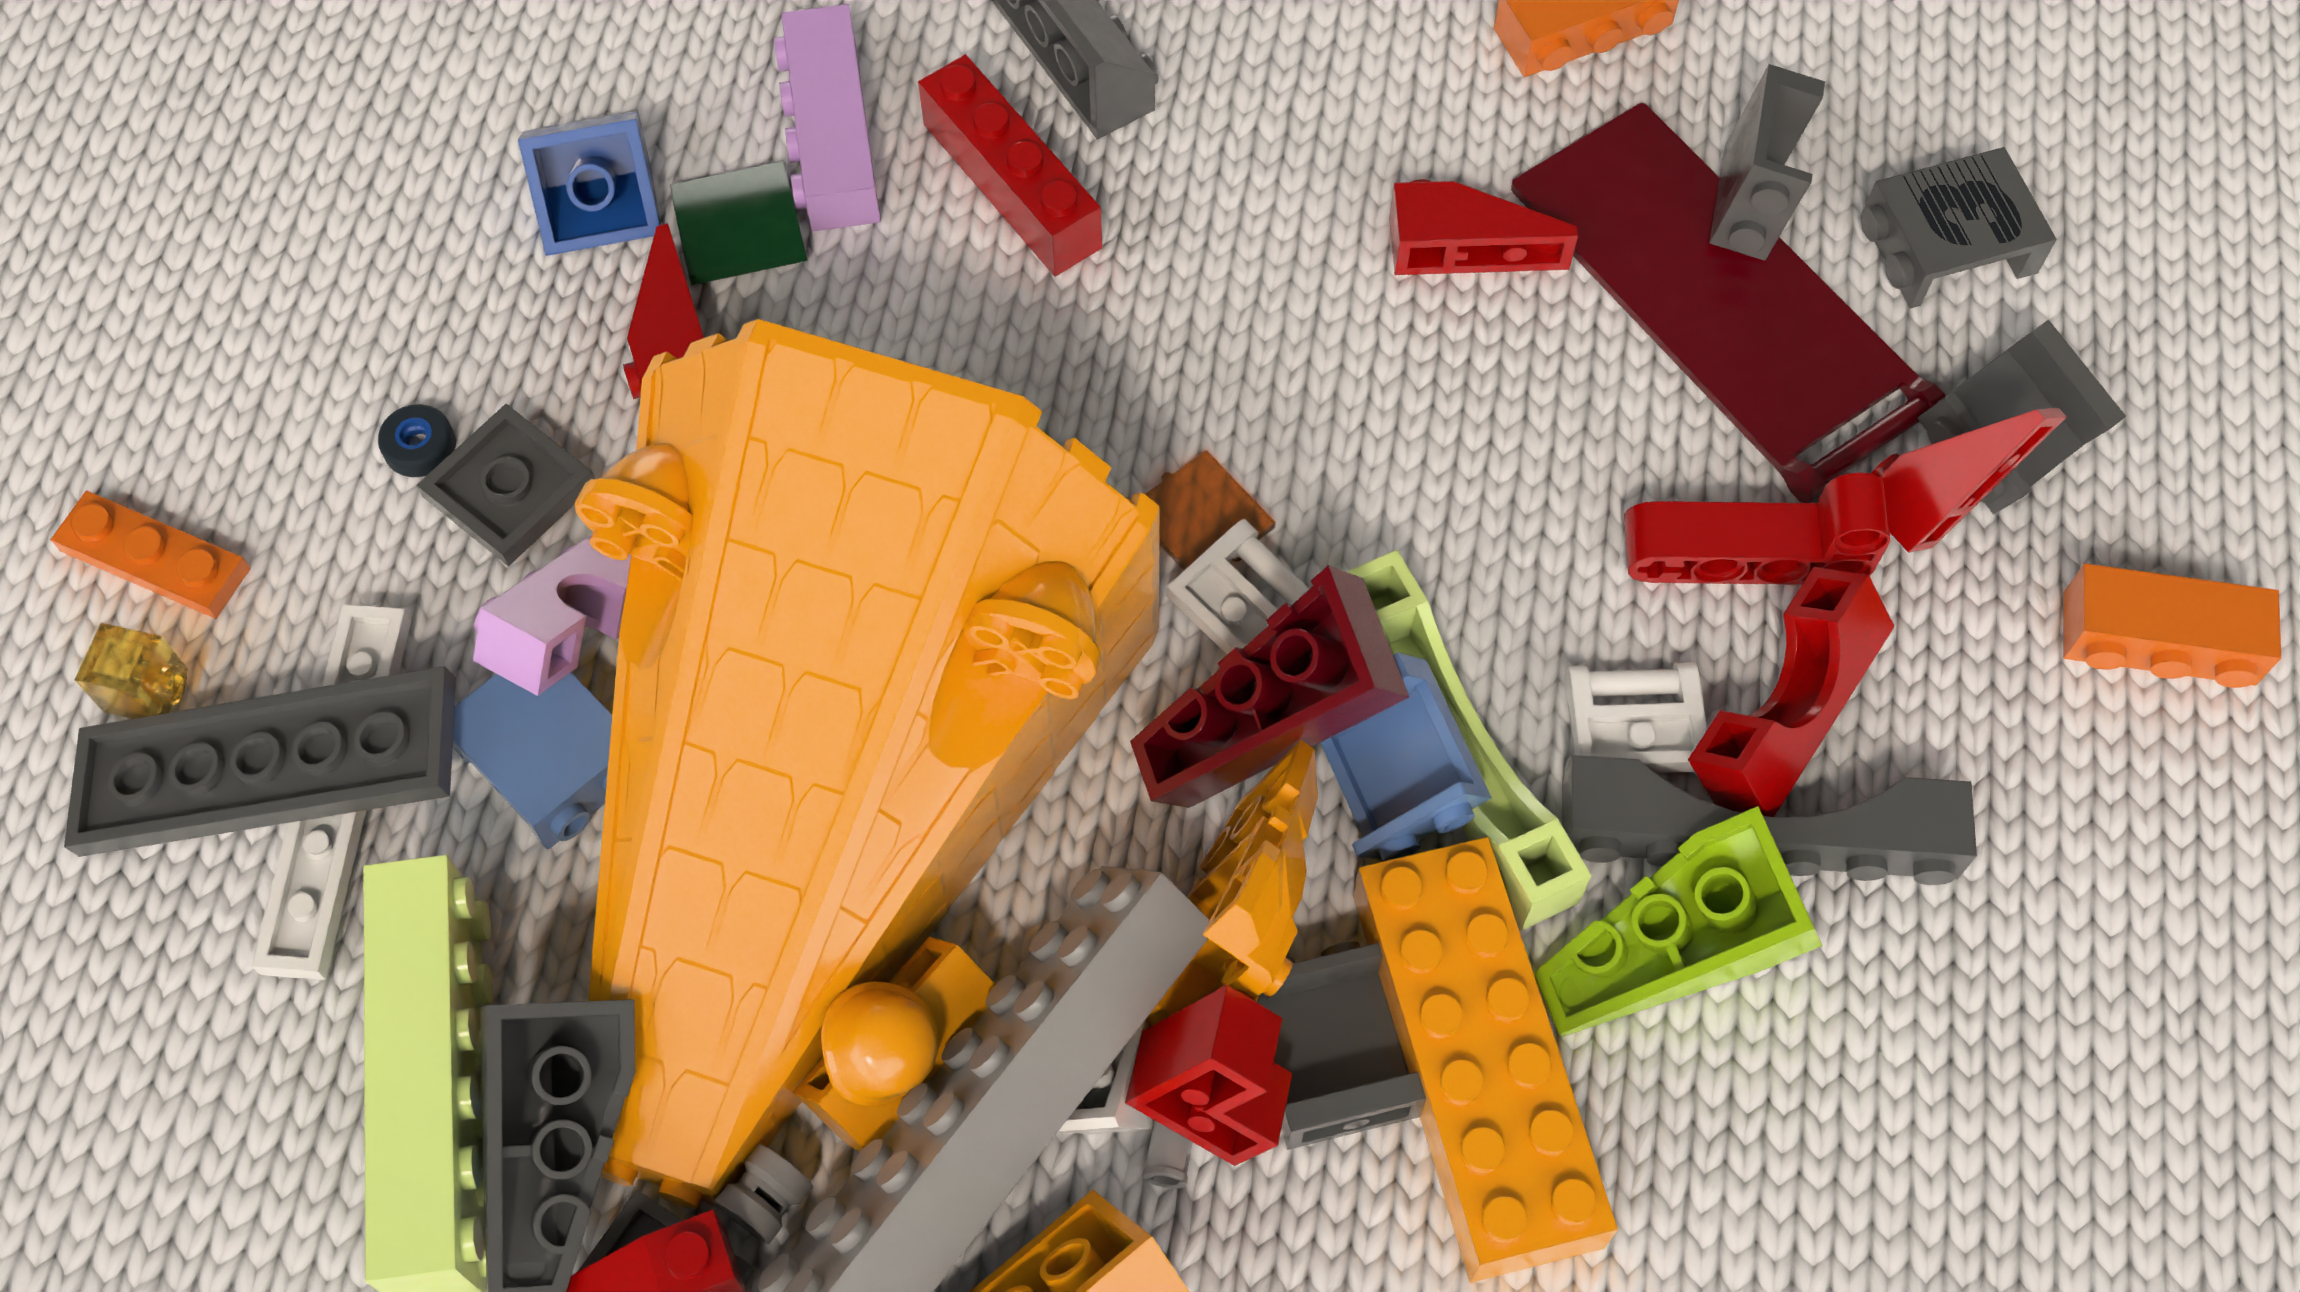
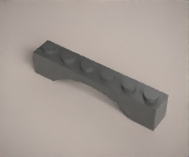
M1572 755L1562 780V826L1580 854V857L1589 862L1606 863L1615 861L1620 857L1646 858L1649 864L1662 867L1679 852L1677 848L1693 834L1742 813L1690 795L1662 779L1638 759ZM1904 777L1881 794L1847 809L1808 817L1763 816L1791 876H1809L1823 870L1847 872L1848 877L1861 881L1878 880L1887 875L1912 876L1915 882L1924 885H1942L1950 883L1955 879L1958 880L1977 856L1971 781Z

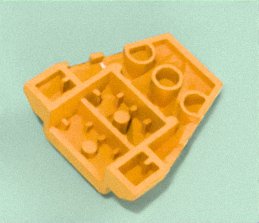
M1300 740L1238 802L1201 863L1199 869L1208 875L1204 879L1199 878L1187 898L1210 920L1203 933V936L1208 938V940L1146 1018L1149 1027L1225 985L1246 992L1257 1001L1262 993L1268 997L1273 996L1288 977L1293 962L1286 958V955L1298 932L1293 916L1302 899L1307 872L1303 840L1308 835L1318 799L1315 750L1304 741Z

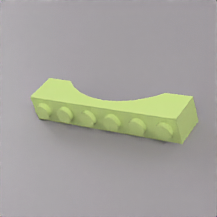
M1395 550L1347 571L1364 579L1392 654L1394 655L1399 652L1426 659L1492 797L1490 800L1472 809L1475 817L1469 823L1462 826V829L1469 841L1485 837L1489 838L1520 930H1525L1579 904L1592 876L1558 818L1546 809L1521 782L1484 728L1450 661L1429 602L1399 551Z

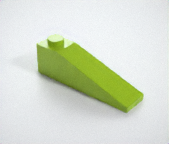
M1758 806L1693 834L1677 848L1679 852L1650 878L1646 875L1630 889L1631 894L1600 921H1593L1534 972L1555 1027L1561 1037L1761 972L1823 946Z

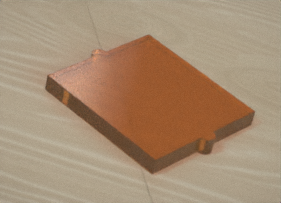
M1207 450L1175 473H1164L1162 475V482L1145 493L1146 496L1160 506V546L1183 571L1242 519H1246L1259 532L1258 540L1275 529L1276 522ZM1240 557L1232 559V561L1239 562L1242 560Z

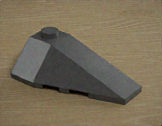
M634 1000L481 1006V1094L487 1292H566L591 1214L590 1208L604 1164L607 1163L612 1148L613 1136L620 1113L635 1075Z

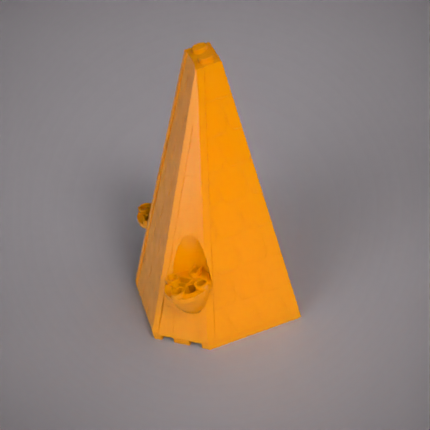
M761 319L743 324L737 338L730 341L717 333L692 342L684 357L679 359L668 352L653 356L642 378L636 451L616 462L601 478L591 479L586 482L574 503L578 516L593 531L589 542L596 551L616 560H626L629 554L631 555L619 632L588 1001L634 1000L635 1075L629 1094L625 1098L614 1132L612 1148L607 1163L604 1164L601 1177L629 1187L633 1185L635 1178L645 1180L660 1186L658 1190L659 1196L691 1209H697L700 1200L716 1205L714 1199L725 1185L737 1182L746 1171L745 1160L757 1144L769 1147L776 1134L802 1103L793 1091L823 1058L821 1042L822 1021L832 1001L841 992L859 983L871 981L890 982L947 915L950 907L1051 779L1057 767L1153 646L1159 630L1160 506L1143 492L1133 494L1131 500L1125 498L1106 482L1111 466L1076 438L1067 439L1062 447L1038 428L1037 425L1043 411L1024 396Z

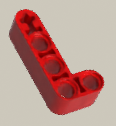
M1863 472L1841 475L1829 481L1817 503L1652 501L1634 505L1624 513L1628 575L1632 579L1648 583L1802 585L1813 567L1867 574L1870 576L1876 569L1890 543L1884 483L1879 476Z

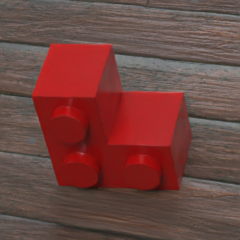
M1225 985L1143 1030L1125 1104L1233 1166L1278 1146L1292 1078L1290 1071L1274 1062L1282 1017L1257 1003L1248 993Z

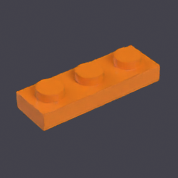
M87 490L50 539L60 552L214 619L218 618L251 569L244 558Z

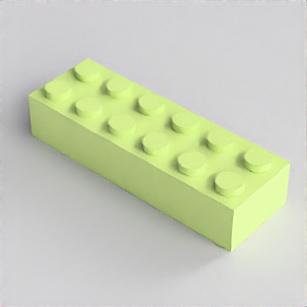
M448 855L363 865L365 1282L379 1292H487L481 1094V1006L492 1004L493 981L488 964H482L481 941H488L491 938L489 907L485 900L479 901L474 894L471 879L469 877H462Z

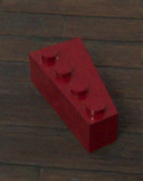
M1327 565L1310 581L1313 586L1292 605L1288 603L1282 605L1266 620L1268 626L1244 648L1235 647L1217 663L1220 669L1199 688L1190 687L1130 741L1151 802L1191 808L1276 765L1300 740L1312 747L1410 698L1363 578Z

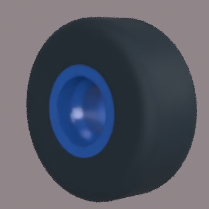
M413 404L394 411L385 419L378 433V446L386 463L393 471L407 477L427 476L455 450L456 437L447 417L440 410L429 405ZM418 434L426 436L419 444L408 445V440Z

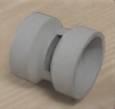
M757 1144L745 1160L746 1171L737 1182L726 1184L714 1199V1203L750 1234L762 1242L770 1244L782 1228V1215L790 1205L801 1204L813 1188V1185L798 1169L780 1155L762 1144Z

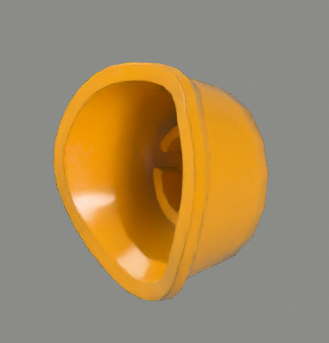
M863 982L841 992L832 1001L822 1021V1051L829 1080L835 1091L844 1099L861 1106L886 1105L907 1095L913 1088L920 1085L932 1071L938 1054V1027L930 1008L910 990L888 982Z

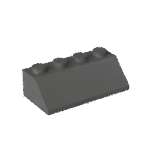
M991 0L1097 140L1155 111V85L1158 84V74L1152 60L1145 53L1138 54L1128 41L1126 30L1120 19L1114 14L1109 16L1099 4V0Z

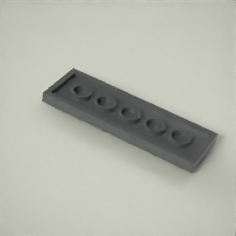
M445 666L79 728L64 847L78 857L450 797L456 677Z

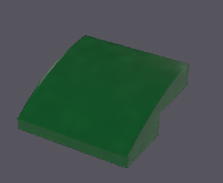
M784 161L670 184L691 286L807 261Z

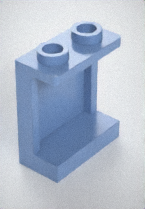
M1399 652L1393 656L1410 698L1320 742L1363 836L1352 843L1356 856L1381 859L1383 862L1413 855L1420 849L1418 840L1436 830L1438 833H1446L1464 826L1475 817L1472 809L1492 798L1427 660Z
M571 672L538 696L495 674L455 706L453 749L467 764L470 762L528 824L539 842L546 849H550L559 841H567L578 835L588 824L591 815L605 804L612 714Z

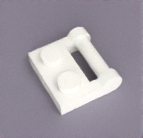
M1246 519L1240 520L1166 587V596L1226 654L1230 653L1235 647L1244 648L1268 626L1266 620L1278 610L1229 563L1232 559L1240 557L1291 605L1309 590L1294 573L1257 539L1259 532Z
M1675 662L1673 669L1589 672L1586 665L1566 667L1564 677L1565 696L1570 709L1575 755L1638 759L1655 773L1695 772L1687 759L1707 730L1701 683L1696 662ZM1674 694L1678 702L1594 706L1593 697Z

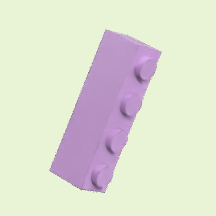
M849 4L782 12L784 36L774 37V46L779 72L789 71L790 81L779 82L784 117L794 116L796 127L785 128L790 163L800 162L801 174L791 175L796 210L807 209L812 232L879 223L881 220Z

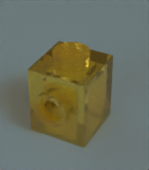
M100 623L74 680L104 713L135 719L169 713L172 706L178 704L185 693L188 668L162 636Z

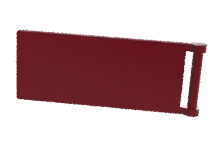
M1645 103L1637 104L1514 178L1511 191L1527 208L1577 226L1578 238L1573 257L1775 467L1783 477L1789 491L1799 502L1810 503L1819 497L1829 481L1838 477L1919 423L1920 421L1917 417L1946 396L1935 383L1922 379L1780 237L1765 261L1710 244L1720 177ZM1898 389L1905 394L1907 402L1810 465L1796 457Z

